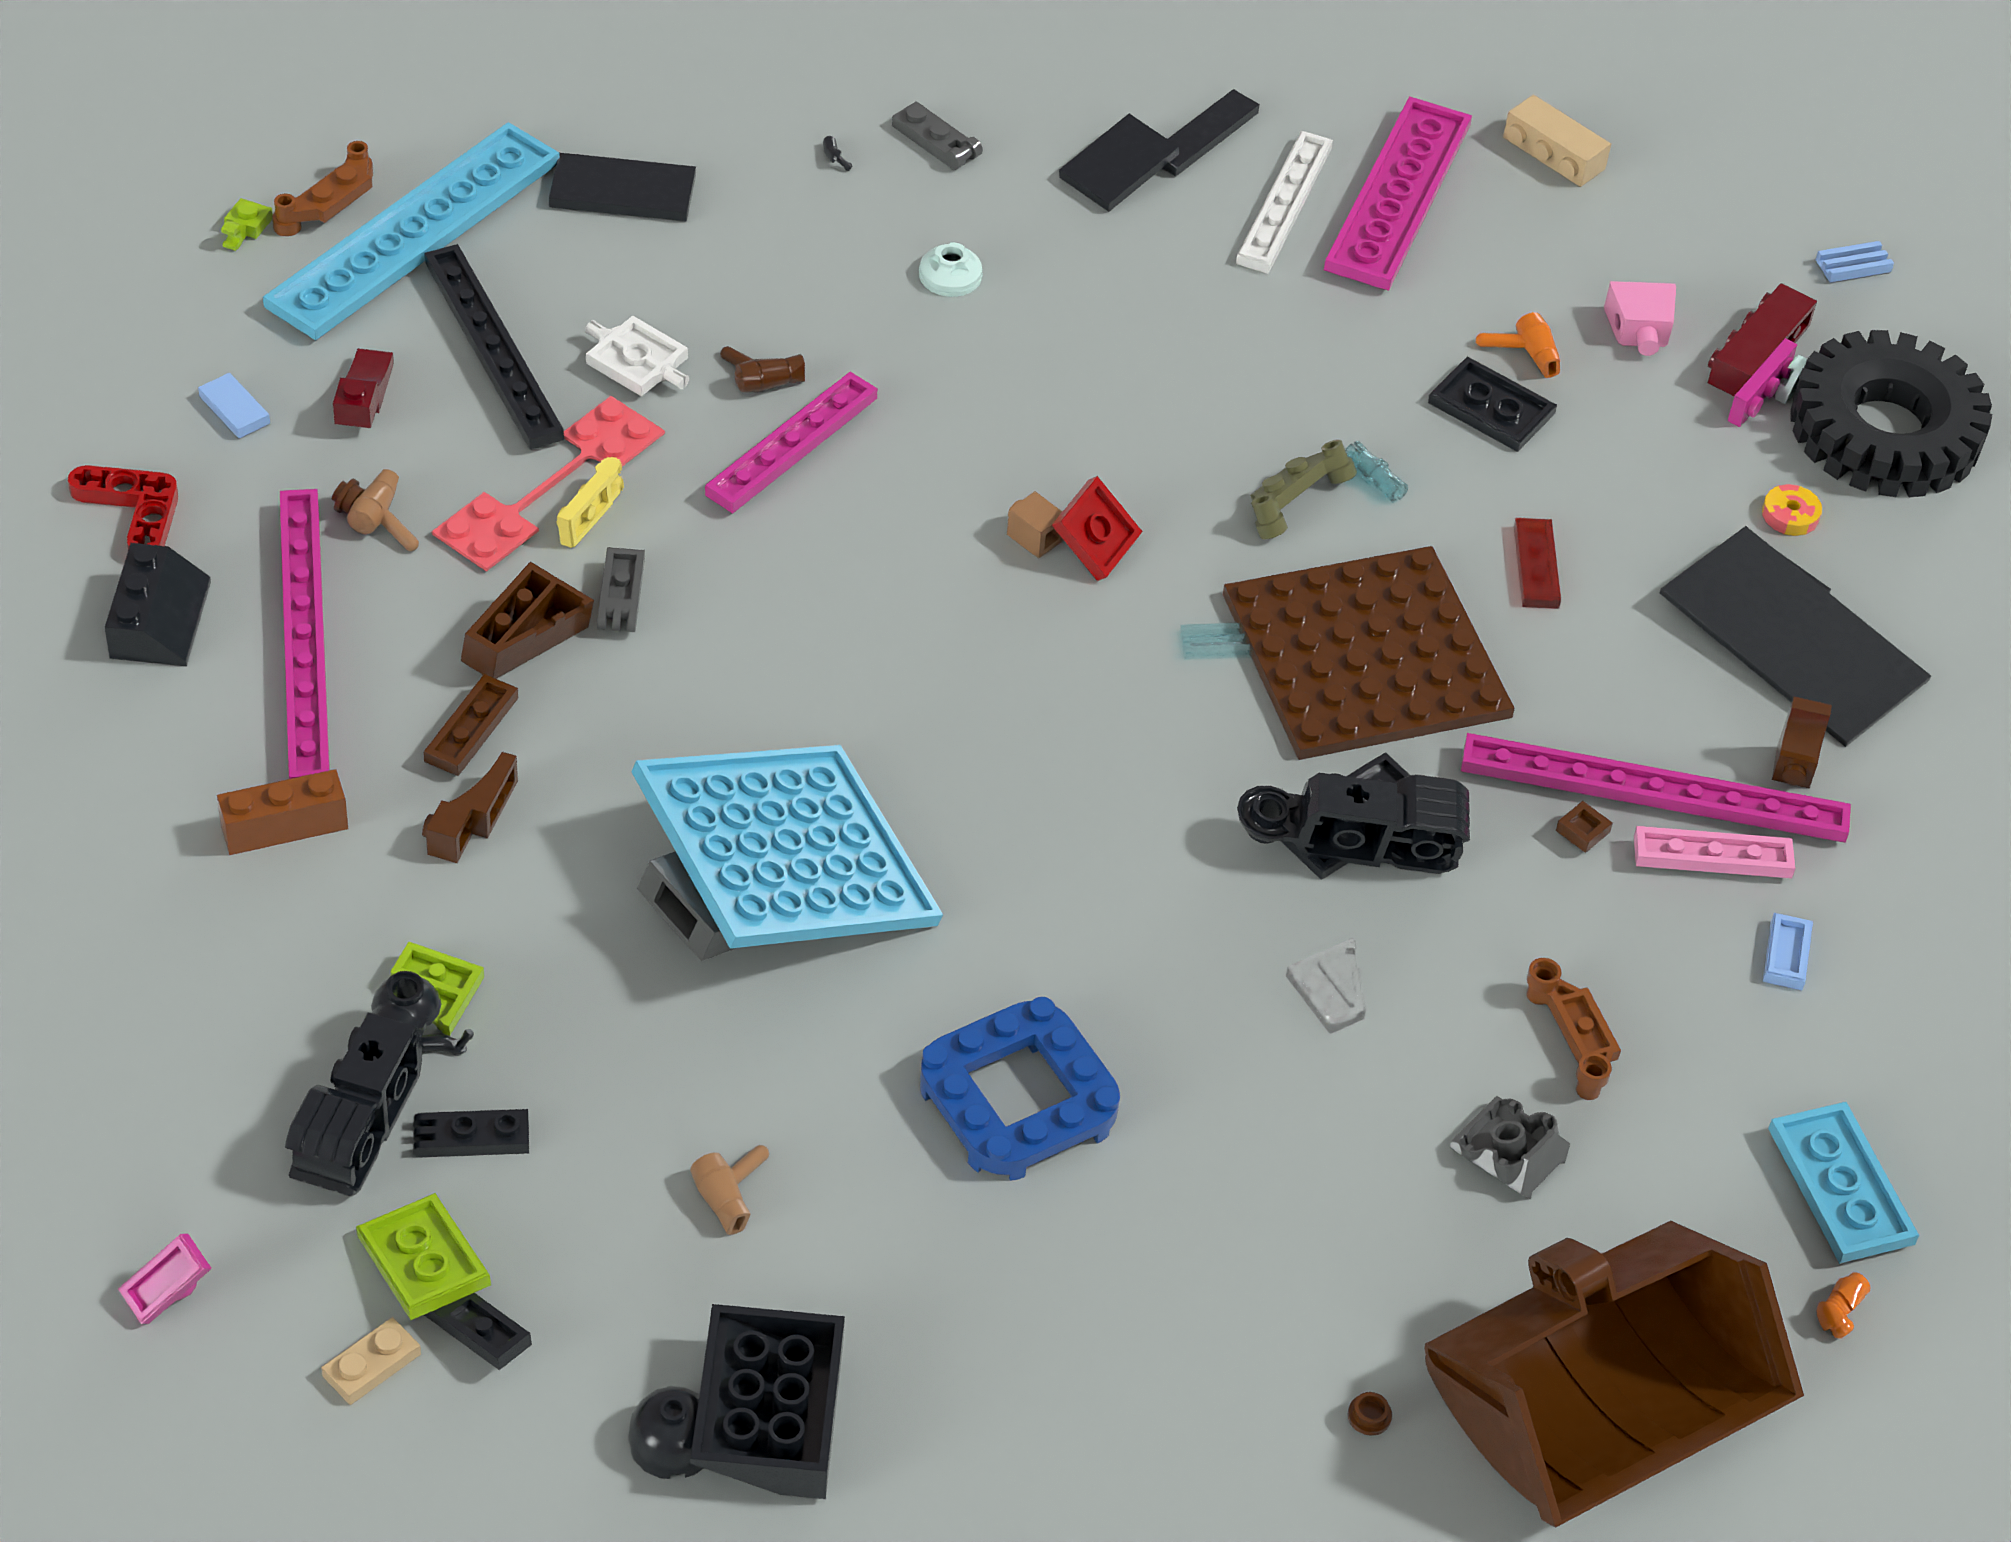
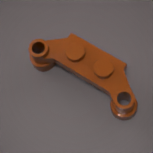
M363 141L350 142L347 145L345 163L300 196L294 197L286 193L276 196L274 199L275 212L272 215L275 233L280 236H293L300 232L302 228L301 222L320 220L325 223L373 187V162L368 154V145Z
M1549 958L1535 959L1529 966L1526 978L1528 983L1527 998L1534 1004L1548 1005L1578 1062L1576 1092L1585 1100H1594L1599 1097L1602 1087L1608 1083L1612 1071L1611 1062L1619 1059L1621 1049L1588 987L1580 989L1560 979L1561 968L1554 960Z

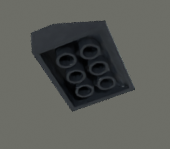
M712 1304L690 1464L779 1495L826 1499L843 1352L845 1316Z

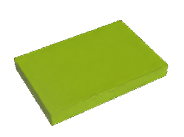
M436 1193L356 1226L359 1240L410 1320L491 1286L488 1271Z

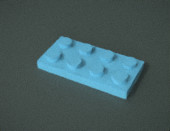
M1847 1102L1771 1119L1768 1129L1839 1264L1916 1244L1919 1234Z

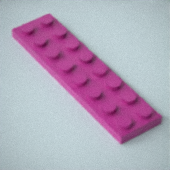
M1409 96L1325 260L1324 271L1374 287L1390 290L1468 132L1472 115Z

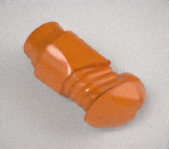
M1853 1272L1849 1276L1839 1278L1829 1298L1826 1301L1819 1302L1817 1305V1317L1823 1331L1830 1329L1835 1338L1841 1339L1854 1329V1323L1847 1315L1870 1292V1284L1862 1274Z

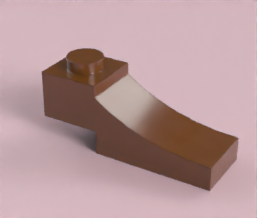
M501 752L491 769L471 789L450 802L441 800L434 815L429 814L423 825L422 836L426 837L427 855L458 863L473 834L488 839L518 782L516 755Z

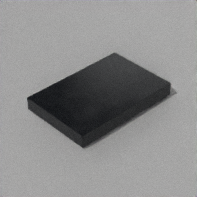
M1129 113L1059 169V178L1110 212L1179 155V146Z
M1468 356L1429 394L1428 399L1429 404L1516 452H1519L1550 420L1557 408V404Z

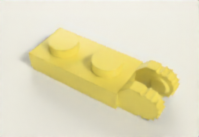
M607 457L601 460V463L595 466L596 473L580 487L577 495L567 506L561 508L556 521L559 528L561 545L575 548L613 505V501L620 494V491H623L624 481L622 476L618 475L622 471L620 459Z

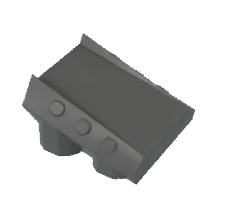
M1496 1096L1450 1144L1451 1149L1531 1199L1532 1192L1561 1162L1565 1164L1570 1143L1559 1135L1555 1116L1546 1112H1537L1529 1116L1524 1113L1521 1102L1511 1098L1502 1099L1499 1096Z

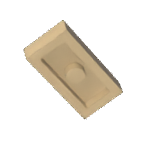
M391 1317L322 1366V1376L349 1405H352L420 1356L421 1347Z

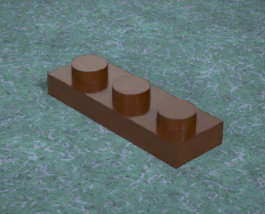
M484 674L424 750V762L459 776L517 701L518 688Z

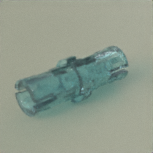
M1354 441V445L1351 443L1346 448L1347 456L1353 459L1355 468L1363 475L1362 479L1368 485L1373 484L1392 503L1397 502V498L1401 500L1408 491V485L1391 472L1388 468L1389 464L1384 459L1374 456L1360 441Z

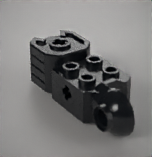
M1317 773L1305 783L1301 795L1287 793L1283 789L1273 786H1256L1247 790L1240 797L1237 806L1239 821L1253 840L1264 844L1275 841L1293 842L1302 857L1314 856L1322 860L1336 858L1344 863L1380 867L1381 863H1387L1399 869L1441 874L1459 867V859L1463 854V843L1470 840L1469 790L1462 783L1454 779L1415 774L1392 783L1379 779L1343 776L1337 773Z
M400 971L391 975L376 990L371 1004L372 1013H367L360 1027H354L349 1037L346 1055L343 1060L338 1059L333 1066L330 1082L334 1084L335 1089L322 1085H315L309 1089L290 1125L285 1143V1148L292 1150L293 1162L288 1175L289 1178L301 1182L305 1181L308 1184L321 1186L324 1189L337 1191L347 1196H354L361 1190L378 1157L383 1141H387L420 1077L422 1066L421 1037L426 1027L431 1025L439 1015L442 1004L439 992L428 980L411 971Z

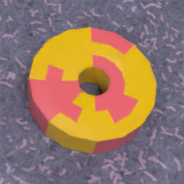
M1791 484L1778 485L1771 489L1766 495L1762 506V516L1766 523L1774 530L1792 536L1806 535L1815 530L1822 514V504L1814 493L1804 487Z

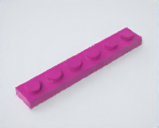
M850 371L705 485V496L733 514L877 399L878 388Z

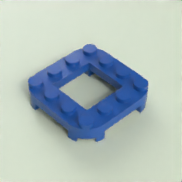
M1037 997L1032 1001H1024L1009 1006L937 1038L923 1050L920 1075L921 1094L925 1101L932 1099L968 1151V1164L978 1173L983 1169L994 1174L1009 1175L1010 1181L1024 1178L1026 1167L1092 1137L1097 1144L1102 1142L1109 1136L1110 1129L1116 1121L1120 1092L1115 1079L1070 1017L1060 1008L1056 1007L1054 1002L1047 997ZM1026 1047L1030 1049L1032 1054L1039 1051L1071 1097L1005 1126L971 1078L969 1072Z

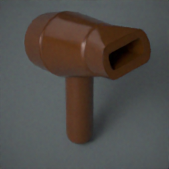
M729 346L723 347L720 352L722 359L736 366L734 377L741 393L762 392L787 383L805 382V361L801 354L785 359L769 358L754 360Z

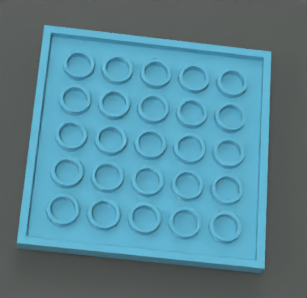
M841 745L636 760L631 772L730 949L938 926L943 917V913Z

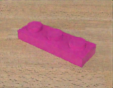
M1786 338L1734 396L1728 422L1740 427L1749 416L1754 418L1758 414L1766 397L1772 398L1776 393L1781 379L1789 378L1791 369L1788 367L1793 361L1798 344Z

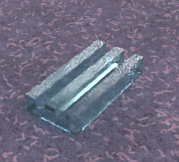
M1240 623L1180 625L1184 660L1251 658L1252 647L1250 644H1247L1245 633L1241 634L1242 626Z

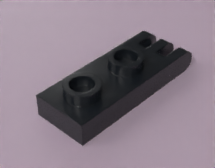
M528 1109L417 1113L413 1116V1126L415 1127L413 1130V1140L415 1141L413 1144V1155L416 1157L529 1154Z
M476 1293L424 1315L498 1370H501L532 1345L530 1332Z

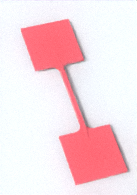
M610 396L564 431V439L581 450L580 455L513 505L502 504L486 492H483L432 531V535L487 572L539 532V528L521 517L519 512L588 459H595L601 463V460H604V458L616 457L620 459L623 467L663 436L665 430Z

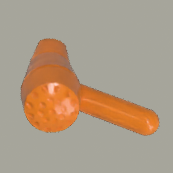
M1532 312L1522 316L1515 326L1518 334L1480 333L1476 336V343L1480 347L1525 348L1545 378H1551L1560 373V358L1551 329L1539 313Z

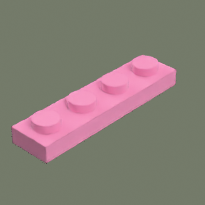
M1636 826L1634 833L1636 866L1792 878L1795 871L1792 838Z

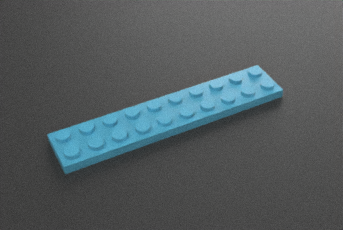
M506 123L264 295V308L316 341L425 261V252L444 248L554 168L557 160L560 158L559 152L513 124Z

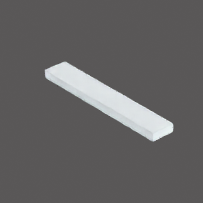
M1305 131L1300 132L1237 255V265L1269 274L1332 149L1333 140Z

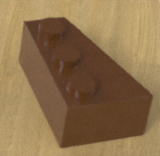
M530 561L465 633L461 662L482 675L486 674L497 679L587 629L590 623L594 599Z

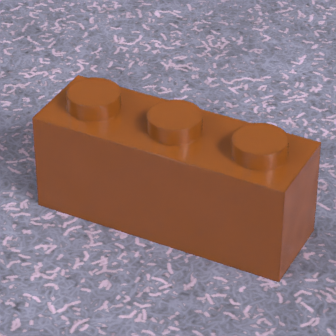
M337 769L217 795L220 823L229 855L349 829L346 798Z

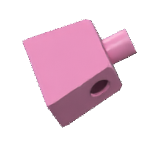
M1610 281L1604 310L1616 340L1620 345L1638 346L1639 353L1645 356L1654 355L1658 352L1659 347L1668 345L1674 323L1676 284Z

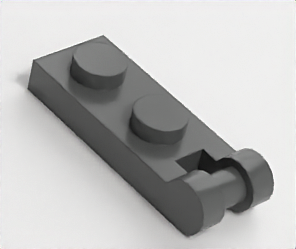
M917 101L892 116V127L953 170H957L965 165L966 159H975L983 152V147L977 138L966 137Z

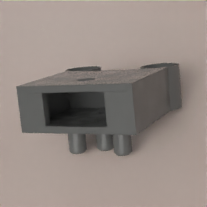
M676 851L650 860L637 889L701 961L736 949H730Z

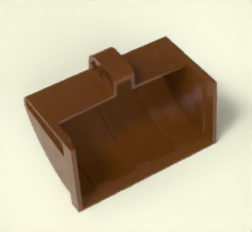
M1671 1220L1602 1254L1572 1238H1565L1531 1255L1528 1259L1533 1284L1531 1289L1425 1343L1424 1347L1427 1370L1461 1428L1491 1466L1523 1497L1537 1506L1541 1520L1555 1528L1804 1396L1767 1263Z

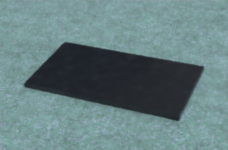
M1747 526L1743 527L1662 587L1659 594L1790 702H1792L1795 696L1832 705L1826 731L1845 747L1926 684L1931 678L1928 672Z

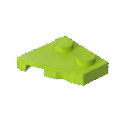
M412 942L407 943L390 971L391 975L400 971L414 972L428 980L436 988L442 1004L439 1015L433 1021V1024L443 1034L448 1036L453 1032L484 979V967Z

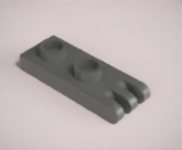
M607 547L597 617V630H605L607 619H613L612 631H620L621 621L627 620V631L636 632L645 550Z

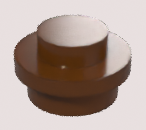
M353 478L348 483L342 481L337 486L331 498L335 502L333 509L336 512L341 513L343 511L346 514L349 513L355 499L365 490L359 486V481Z
M1365 1392L1351 1401L1347 1416L1350 1425L1356 1431L1364 1435L1374 1436L1388 1429L1392 1420V1410L1382 1395L1375 1392Z

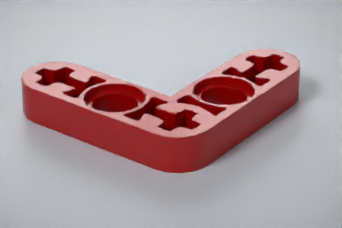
M91 465L76 467L69 473V490L72 498L84 503L136 507L127 535L128 550L130 543L144 544L145 535L150 536V542L147 544L165 546L178 502L177 481L172 475L163 472ZM123 483L133 486L130 490L121 492L114 489V487ZM150 514H159L162 516V518L156 522H147L143 520L144 517Z

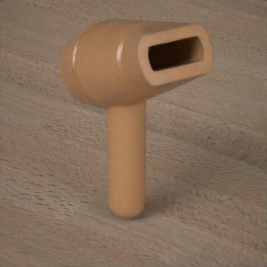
M383 469L373 482L355 499L347 516L348 524L356 532L366 535L374 532L382 524L406 550L414 551L419 546L417 538L389 511L399 476L389 469Z
M763 1145L753 1148L732 1167L728 1165L721 1154L716 1152L703 1155L691 1166L690 1171L699 1193L718 1216L728 1235L743 1231L751 1214L743 1201L738 1184L769 1157V1150Z

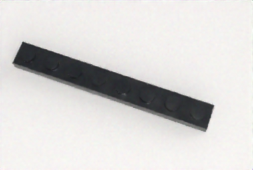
M455 244L425 252L426 266L529 449L564 440L562 425L459 245Z

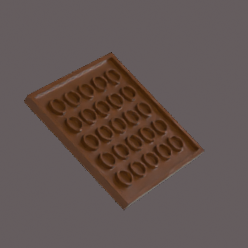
M1433 546L1224 584L1223 597L1298 760L1513 717L1515 707Z

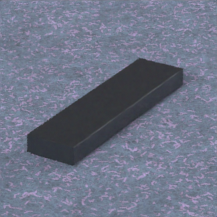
M1235 89L1231 90L1168 138V140L1179 146V155L1162 169L1176 177L1257 115L1260 104Z

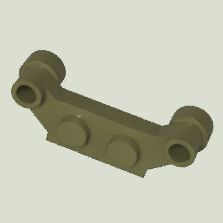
M1332 440L1325 443L1321 447L1322 452L1288 461L1285 465L1286 468L1277 475L1265 479L1262 482V486L1250 495L1252 499L1251 504L1257 518L1255 525L1261 539L1277 537L1287 530L1288 526L1280 510L1325 474H1327L1329 482L1332 484L1343 483L1356 476L1357 470L1353 459L1347 456L1342 440Z

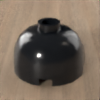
M668 1386L653 1391L639 1402L630 1419L628 1441L633 1460L645 1472L660 1479H670V1475L685 1473L686 1478L704 1469L690 1464L699 1402L698 1393L685 1387Z

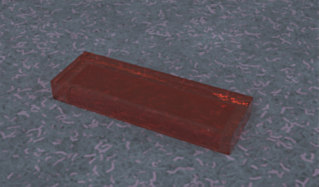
M1515 518L1513 527L1522 607L1559 609L1561 593L1552 519Z

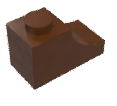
M1793 697L1777 745L1772 780L1810 789L1818 765L1832 705Z

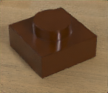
M1581 801L1558 820L1555 831L1586 853L1611 832L1613 822L1586 802Z

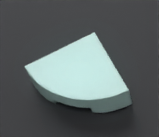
M1798 355L1793 359L1788 367L1791 369L1789 378L1783 384H1779L1775 393L1776 400L1786 405L1795 394L1801 371L1805 366L1807 358Z

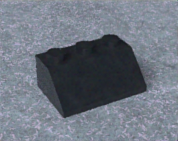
M130 543L105 624L109 658L187 667L210 588L211 577L168 546Z

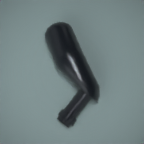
M826 136L823 139L826 156L832 163L837 161L846 171H849L853 166L840 156L842 152L837 147L836 139L833 136Z
M471 1029L465 1030L460 1040L444 1034L422 1035V1052L445 1051L453 1054H463L467 1051L466 1044L473 1038L474 1032Z

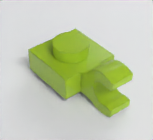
M240 198L224 217L221 233L228 234V236L222 243V247L236 251L246 236L257 239L272 220V208Z

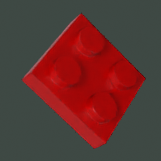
M1098 476L1089 479L1052 524V527L1097 581L1107 578L1143 532Z

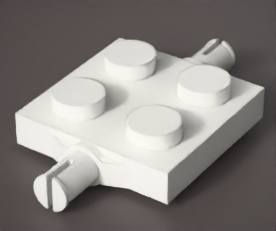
M631 316L622 325L612 329H607L595 320H591V323L587 324L585 332L599 340L598 344L586 353V364L641 397L656 384L664 380L669 381L679 389H684L687 386L689 376L676 369L688 359V348L635 316Z

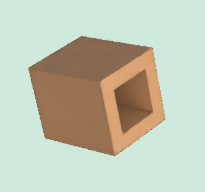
M1034 491L1023 500H1017L1008 511L1007 535L1039 559L1064 541L1052 527L1054 521L1063 511Z

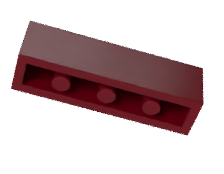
M1780 283L1771 294L1767 292L1761 299L1758 309L1755 312L1750 311L1746 315L1741 328L1738 331L1734 329L1730 333L1722 350L1717 348L1713 352L1708 362L1711 372L1707 383L1735 396L1785 338L1796 343L1810 327L1817 300L1783 283Z

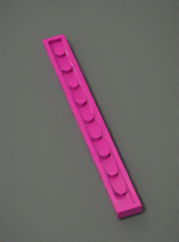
M318 489L280 491L289 779L330 770Z
M1467 733L1461 765L1462 772L1846 843L1849 835L1850 803Z

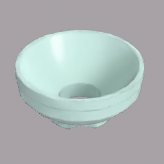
M951 242L950 244L934 247L925 253L919 266V278L925 288L935 294L946 297L964 296L976 290L982 280V264L977 255L962 244ZM955 255L961 257V259L958 261H947L942 256Z

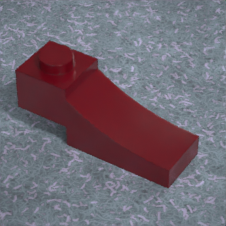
M357 348L347 376L345 378L340 377L333 400L334 424L363 428L372 427L375 413H380L393 368V352Z

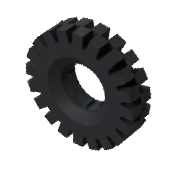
M1871 330L1867 341L1860 331L1843 335L1841 343L1833 338L1821 345L1819 353L1813 351L1806 360L1790 409V420L1795 422L1792 431L1798 443L1807 442L1804 453L1814 463L1827 459L1823 469L1824 472L1837 480L1846 472H1853L1849 484L1851 487L1866 492L1871 480L1878 481V495L1897 497L1901 484H1903L1909 498L1926 496L1929 486L1936 493L1950 489L1954 480L1960 483L1970 474L1972 466L1975 467L1979 459L1993 415L1989 414L1992 408L1989 393H1982L1985 384L1977 373L1965 375L1968 364L1956 354L1942 362L1941 359L1945 348L1930 340L1920 351L1915 349L1918 336L1900 332L1897 344H1891L1888 330ZM1872 401L1897 404L1912 412L1922 424L1921 429L1905 434L1880 430L1870 425L1857 412L1858 405Z

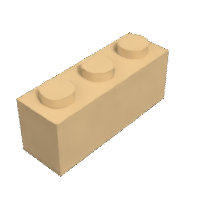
M1534 94L1508 112L1503 138L1579 187H1582L1606 169L1611 143Z

